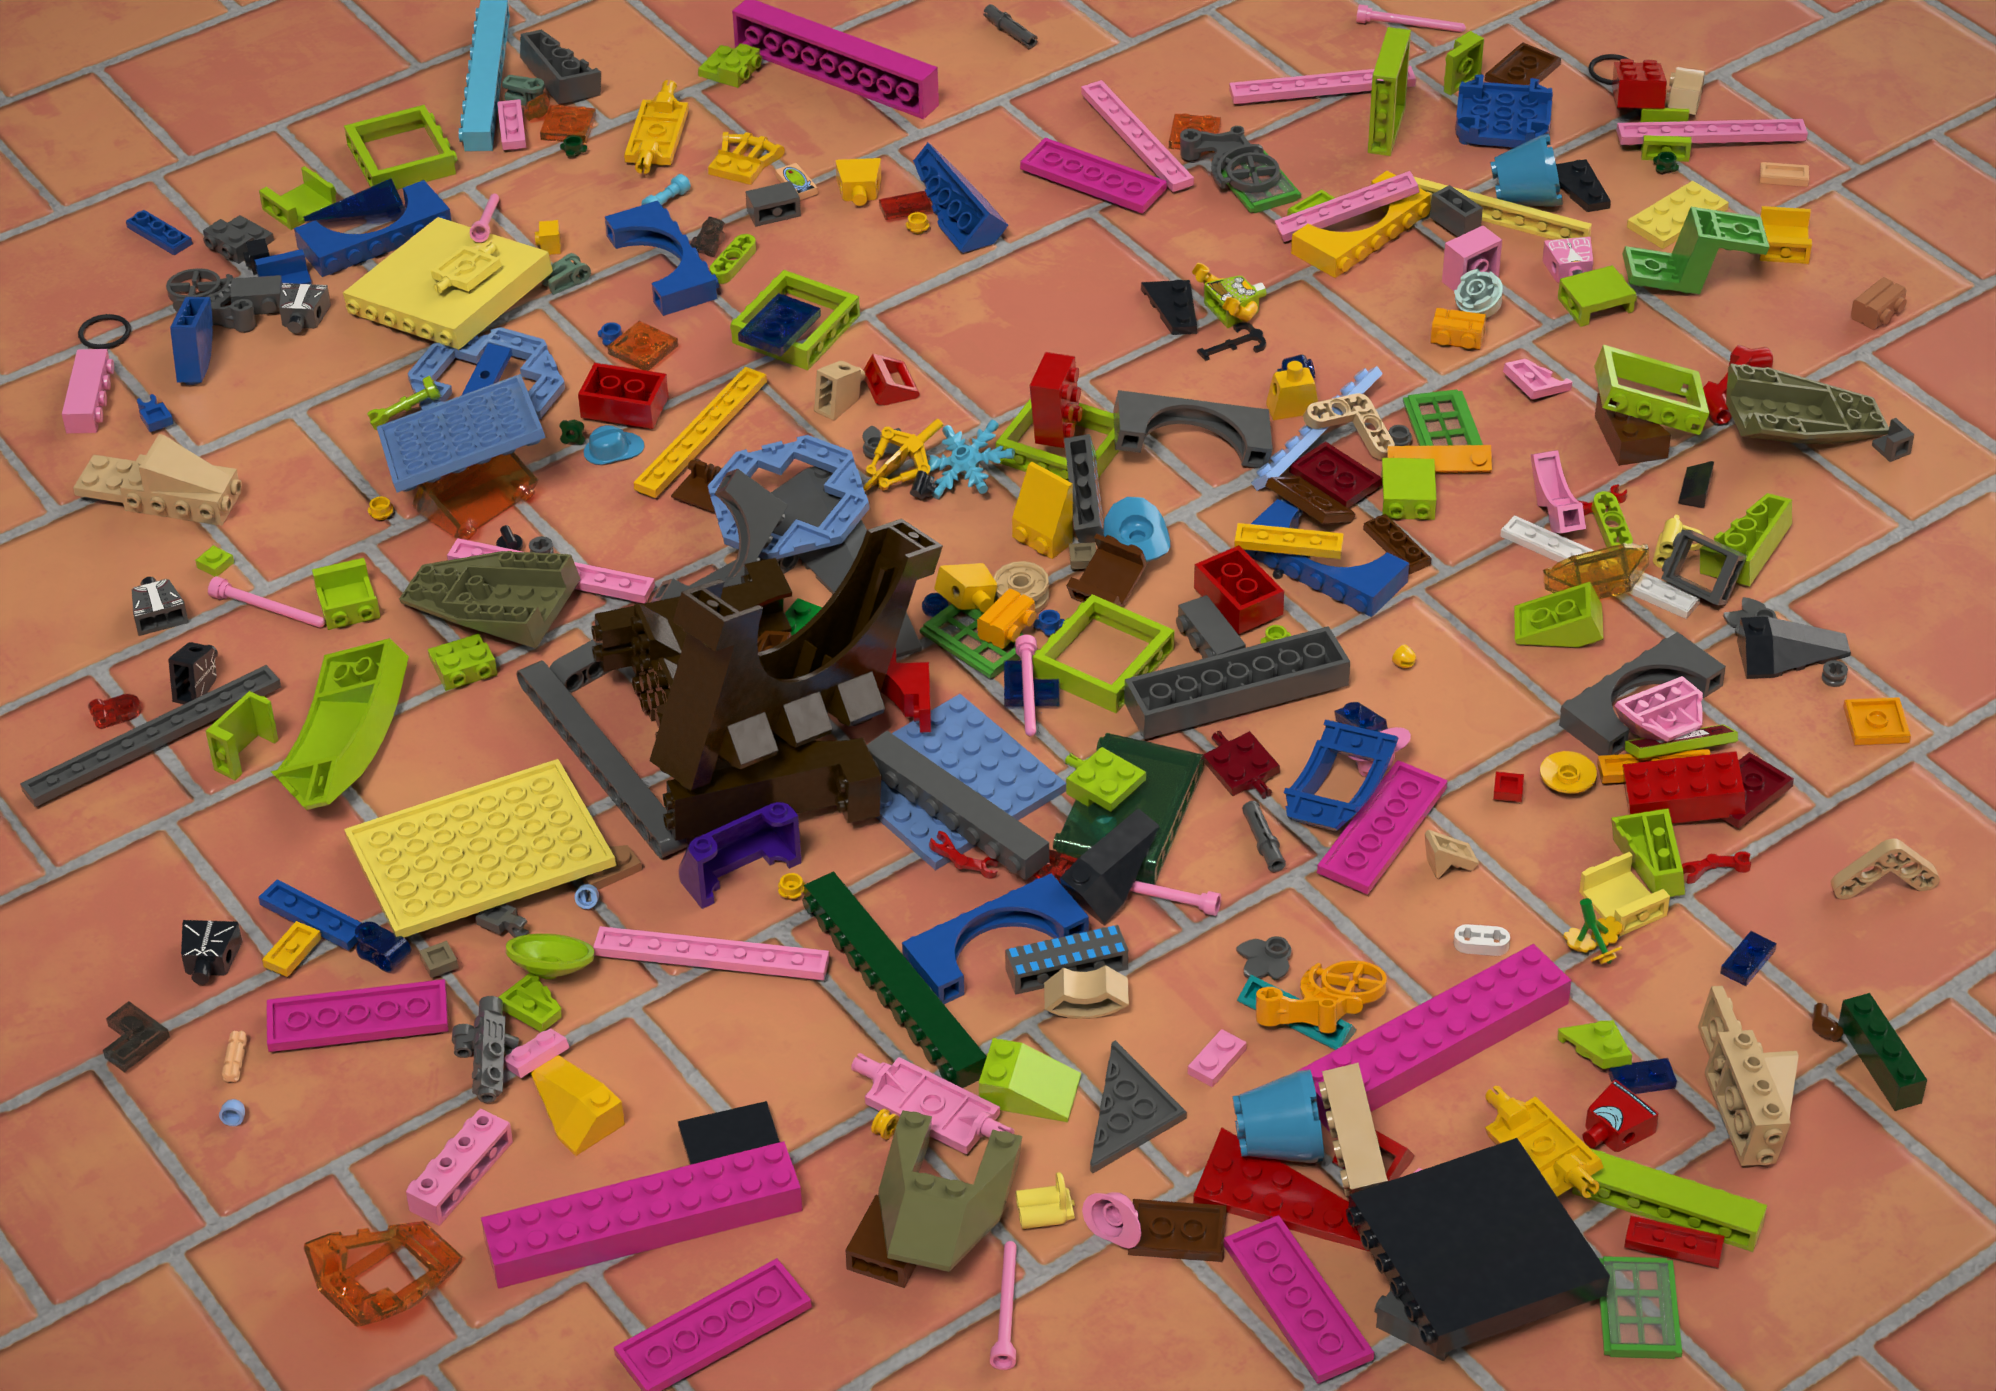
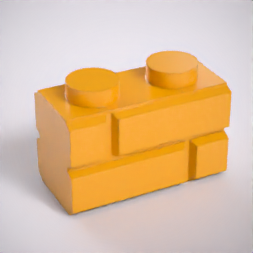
M1436 308L1432 323L1431 343L1480 350L1485 331L1486 314Z
M1009 588L977 619L979 638L988 643L992 642L993 645L1001 649L1005 648L1011 641L1015 642L1020 636L1021 631L1026 626L1030 627L1036 619L1034 599L1024 594L1021 595L1020 592Z

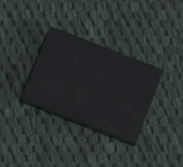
M767 1101L678 1121V1128L689 1165L780 1142Z

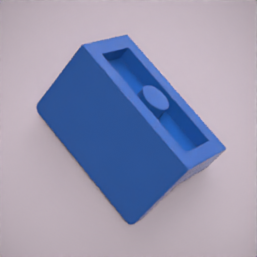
M303 249L255 260L258 277L281 275L282 283L312 284L307 271Z

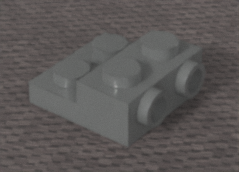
M241 215L228 223L220 219L203 230V240L209 249L220 253L225 258L238 264L244 261L243 252H247V241L265 238L267 245L274 241L272 232Z

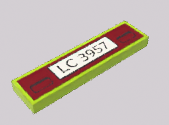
M1724 724L1704 727L1668 742L1646 738L1625 741V751L1638 759L1735 743L1738 741V732Z

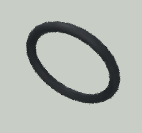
M1605 54L1594 58L1589 64V73L1597 81L1611 85L1613 80L1602 78L1594 72L1593 67L1595 63L1604 59H1629L1617 54Z
M98 315L88 319L81 325L78 331V338L81 343L89 348L109 349L123 343L129 337L131 326L125 318L119 315ZM114 319L125 325L126 331L124 335L111 343L93 344L88 342L83 336L85 328L99 320Z

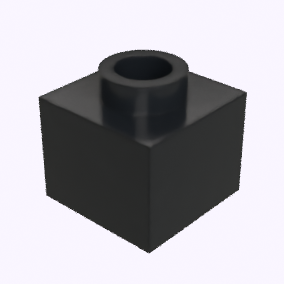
M265 238L246 242L247 252H243L246 267L251 266L253 275H257L255 260L270 256Z

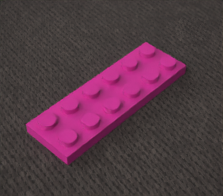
M1044 138L1020 161L1021 170L1142 214L1167 189V181L1048 138Z
M1397 760L1379 783L1369 800L1357 812L1319 862L1317 873L1368 895L1445 792L1448 780Z
M445 979L267 999V1046L269 1052L449 1031Z
M1279 1215L1224 1237L1223 1246L1317 1384L1374 1360V1351Z
M778 1258L618 1344L614 1347V1354L642 1391H662L812 1308L811 1299Z

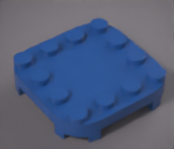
M1483 74L1475 75L1474 80L1466 83L1461 81L1455 125L1456 134L1461 144L1469 145L1472 143L1515 148L1540 135L1550 133L1553 92L1552 88L1547 89L1539 85V79L1530 78V85L1483 82Z

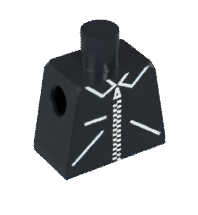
M189 642L168 659L173 702L186 704L208 693L217 677L215 658L218 656V651L214 646Z
M183 920L181 957L185 973L192 975V980L197 984L208 983L210 975H226L242 945L239 923L236 921Z

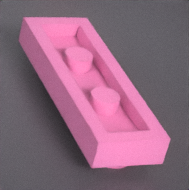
M521 100L497 102L503 150L526 148Z

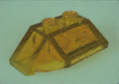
M1623 543L1571 556L1558 562L1552 568L1548 567L1543 570L1545 590L1556 593L1591 582L1599 599L1620 596L1631 592L1649 565L1648 545Z

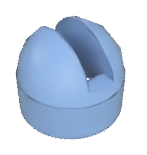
M591 884L580 886L575 893V902L583 909L594 907L599 899L597 888ZM587 890L590 891L591 901H587V900H588Z
M236 1099L226 1101L219 1112L220 1120L228 1126L240 1125L245 1116L244 1104Z

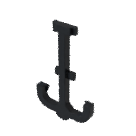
M1241 322L1233 325V329L1236 332L1246 329L1250 334L1233 340H1225V343L1205 350L1200 348L1197 350V353L1205 361L1210 360L1209 355L1229 348L1236 350L1237 345L1251 340L1260 343L1253 348V351L1258 353L1266 348V340L1263 337L1262 330L1255 329L1250 323Z

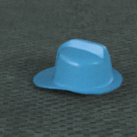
M612 425L600 426L591 433L589 443L584 448V457L588 462L598 465L630 459L642 453L644 441L640 436L624 432Z

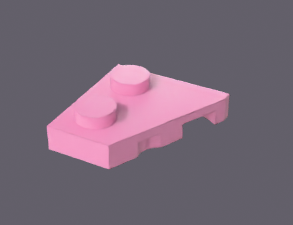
M1527 359L1505 363L1503 372L1531 399L1570 391L1573 383L1567 378L1564 381L1553 378L1552 371L1539 367Z

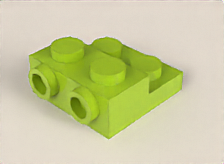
M1469 31L1457 38L1454 43V49L1447 53L1445 59L1444 92L1451 96L1459 91L1461 81L1466 83L1474 80L1475 75H1481L1484 47L1483 37Z
M741 43L735 49L720 45L698 68V76L739 88L760 67L762 62L760 49Z
M479 633L428 649V656L445 691L497 675L495 658L488 644L483 642Z

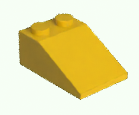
M1034 462L1029 463L1012 516V537L1051 559H1054L1069 547V544L1073 543V484Z

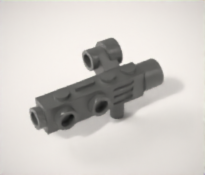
M486 996L480 999L479 1014L475 1018L474 1026L458 1024L452 1029L454 1054L460 1058H467L474 1051L472 1094L478 1095V1099L484 1103L495 1101L496 1097L503 1091L504 1046L515 1049L519 1042L518 1037L505 1033L503 1001L496 996Z

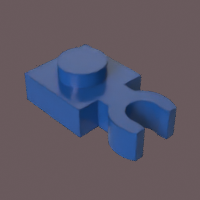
M154 394L150 395L151 401L147 403L142 402L140 398L137 399L140 417L149 432L174 424L172 415L163 402L157 404Z

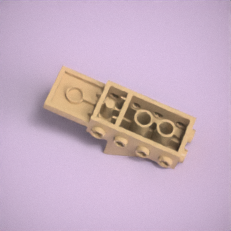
M159 434L147 455L140 454L136 461L93 455L73 489L75 496L123 503L125 511L222 526L241 494L242 482L238 478L237 469L212 465L165 435Z
M1711 986L1698 1024L1700 1034L1710 1056L1704 1072L1741 1166L1776 1164L1791 1125L1789 1118L1799 1056L1798 1052L1763 1053L1762 1045L1760 1042H1757L1753 1030L1742 1031L1741 1022L1735 1017L1732 1000L1727 997L1724 987Z

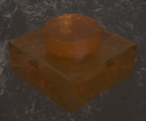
M544 93L527 102L523 113L527 120L530 121L535 117L537 119L543 117L548 112L550 99Z

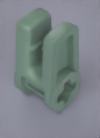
M508 75L503 80V87L508 89L504 95L506 101L520 99L521 105L532 109H540L547 104V98L543 93L545 84L542 79Z
M570 253L551 265L553 272L542 280L541 283L545 287L549 286L550 292L555 295L586 282L591 275V269L587 264L581 263L580 258L576 254Z

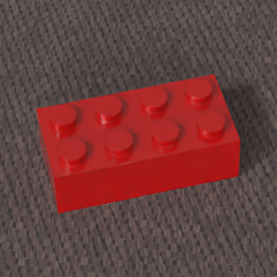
M1737 751L1623 764L1624 789L1629 815L1669 809L1671 822L1674 824L1727 818L1732 814H1746L1745 791Z

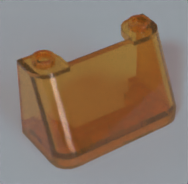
M514 452L508 455L500 454L492 457L487 463L470 465L464 471L452 473L441 481L422 483L419 486L412 506L419 514L456 539L464 538V540H468L477 532L478 528L521 500L524 502L529 500L536 492L534 488L537 485L538 479Z

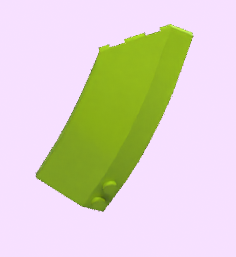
M390 638L324 655L314 698L301 732L279 768L270 771L306 810L331 804L362 775L384 740L399 700L409 658Z

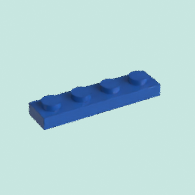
M278 879L258 897L261 906L294 923L298 921L319 930L321 937L348 951L367 934L365 924Z

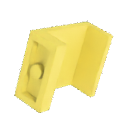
M1630 852L1615 856L1595 867H1589L1581 873L1580 894L1584 898L1591 899L1593 908L1602 918L1606 919L1608 916H1613L1616 921L1622 924L1623 929L1618 934L1619 937L1667 916L1670 895L1664 889L1651 894L1631 872L1633 855Z

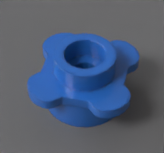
M606 323L598 331V336L603 339L602 343L607 346L626 340V335L622 334L621 326L617 323Z
M1048 609L1039 614V619L1034 621L1033 626L1036 629H1041L1045 635L1050 636L1062 627L1065 620L1060 619V614L1057 611Z

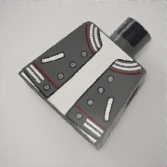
M282 283L279 303L282 325L287 327L292 333H300L302 328H317L331 306L328 285Z
M146 577L141 581V586L132 589L133 615L138 636L189 623L185 603L170 580L156 581L154 577Z

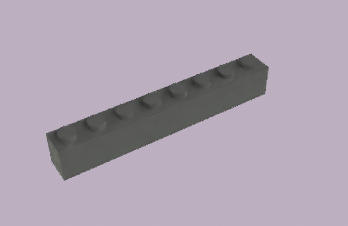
M885 731L867 744L881 774V780L890 788H894L903 794L910 802L919 805L930 816L939 819L950 830L959 833L970 844L976 845L986 852L990 858L999 861L1010 872L1016 873L1024 880H1027L1049 863V842L889 731Z

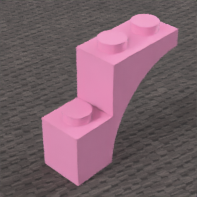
M1558 450L1530 454L1538 506H1546L1548 508L1551 532L1565 533L1586 529L1583 505L1575 499L1566 483Z

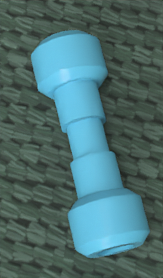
M678 174L671 179V184L663 192H659L655 196H647L642 200L641 205L657 200L663 205L669 198H673L677 194H685L691 188L689 179L685 175Z

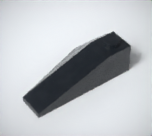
M1744 617L1740 620L1737 643L1746 679L1775 678L1782 676L1783 671L1790 669L1800 671L1805 669V665L1815 662L1825 664L1830 660L1849 657L1851 654L1845 633L1772 617Z
M1136 809L1076 860L1060 877L1061 885L1078 905L1105 926L1124 906L1128 893L1138 876V871L1152 846L1160 826L1140 809Z

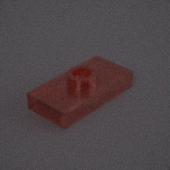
M925 191L879 199V207L885 220L908 217L915 212L925 213L932 211V204Z

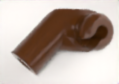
M1824 1003L1815 1004L1812 1020L1813 1030L1825 1038H1830L1832 1041L1841 1039L1843 1028L1835 1020L1828 1017L1829 1007Z

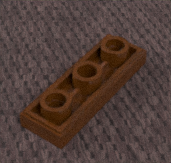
M1386 514L1377 516L1364 523L1363 530L1386 552L1409 563V575L1431 565L1432 558Z

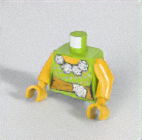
M1197 263L1192 273L1196 275L1195 278L1198 282L1204 283V304L1227 329L1242 321L1249 322L1258 313L1259 298L1266 296V288L1263 283L1251 285L1240 275L1229 278H1217L1209 273L1210 270L1206 265Z

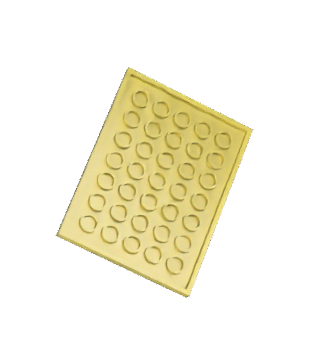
M559 759L344 829L346 838L396 940L616 866L615 856Z

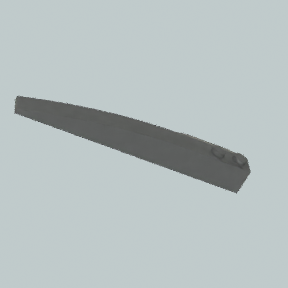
M816 466L806 468L772 491L773 495L788 505L784 511L785 518L778 527H775L772 533L783 536L796 519L819 527L842 499L825 492L824 484L833 473ZM862 519L843 543L798 554L802 560V565L807 570L811 569L816 574V578L832 594L835 593L845 578L862 545L867 531ZM907 612L895 646L896 658L922 651V646Z

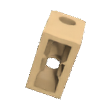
M838 361L818 369L814 411L832 420H836L859 399L860 382L865 379L863 369L844 361Z

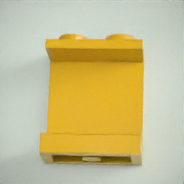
M1761 206L1760 217L1769 243V250L1766 255L1759 254L1760 261L1809 264L1812 248V239H1809L1808 236L1811 209Z

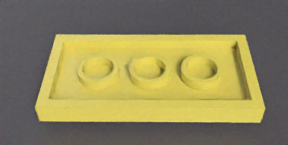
M1691 181L1628 219L1627 228L1664 249L1677 241L1691 206L1725 212L1728 210L1729 202L1700 184Z

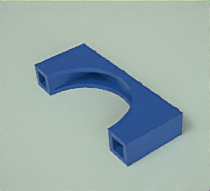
M422 180L403 188L406 211L396 222L388 227L370 233L346 234L327 229L315 220L294 228L297 248L299 250L303 249L306 259L324 277L398 249L437 217L452 221L450 208L426 181Z
M658 200L605 216L606 236L615 249L637 245L653 246L671 252L681 261L671 274L652 283L653 302L663 316L717 299L716 289L719 288V283L716 275L710 273L707 263L699 258L697 249L691 247L688 237L681 233L678 223L672 221L667 208L664 209Z
M1277 499L1251 524L1298 529L1299 509ZM1245 550L1251 558L1275 570L1282 569L1285 575L1370 617H1373L1408 583L1409 563L1388 552L1367 564L1353 567H1334L1317 563L1304 555Z
M1051 873L1042 878L1035 879L1033 882L1016 890H1012L997 899L988 901L969 912L962 913L943 924L936 925L917 936L910 937L902 942V954L942 1003L946 1004L964 995V975L957 965V959L966 944L976 936L996 928L1025 927L1043 932L1056 939L1088 932L1089 916Z

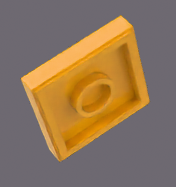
M1899 697L1844 700L1843 708L1854 745L1910 743L1911 734Z

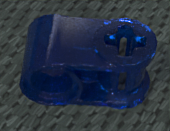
M363 922L355 929V937L359 941L356 949L358 956L378 966L385 972H392L412 951L410 944L404 937H396L394 933L379 926L377 923Z

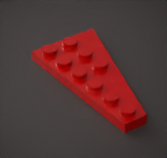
M1221 1127L1193 1195V1203L1226 1206L1227 1213L1259 1222L1279 1215L1289 1230L1371 1252L1363 1247L1359 1232L1347 1220L1346 1209L1349 1206L1347 1200L1279 1160L1248 1156L1241 1157L1239 1139L1236 1135Z

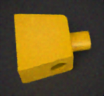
M881 158L836 160V179L843 201H853L855 205L862 206L867 201L877 199L881 183Z
M1291 361L1287 364L1286 371H1279L1273 374L1266 401V406L1273 421L1303 416L1310 404L1318 402L1314 379L1309 368H1303L1301 362Z
M984 563L939 566L934 589L958 609H979L981 612H986L994 604L997 583Z

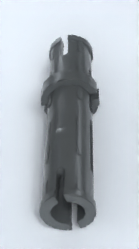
M992 4L985 7L983 11L985 12L983 13L984 17L991 20L999 30H1005L1029 49L1037 44L1038 37L1015 22L1010 14L1007 12L1003 13Z
M1249 801L1243 805L1242 810L1256 838L1257 850L1259 854L1264 856L1268 869L1272 872H1278L1286 865L1285 859L1279 850V841L1272 835L1259 807V803L1257 801Z

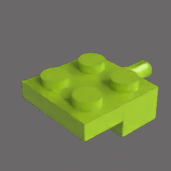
M1103 747L1086 760H1081L1072 753L1067 755L1065 759V764L1076 769L1066 778V794L1088 807L1095 802L1111 812L1146 781V772Z

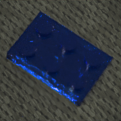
M778 293L738 333V341L782 356L821 316V308Z

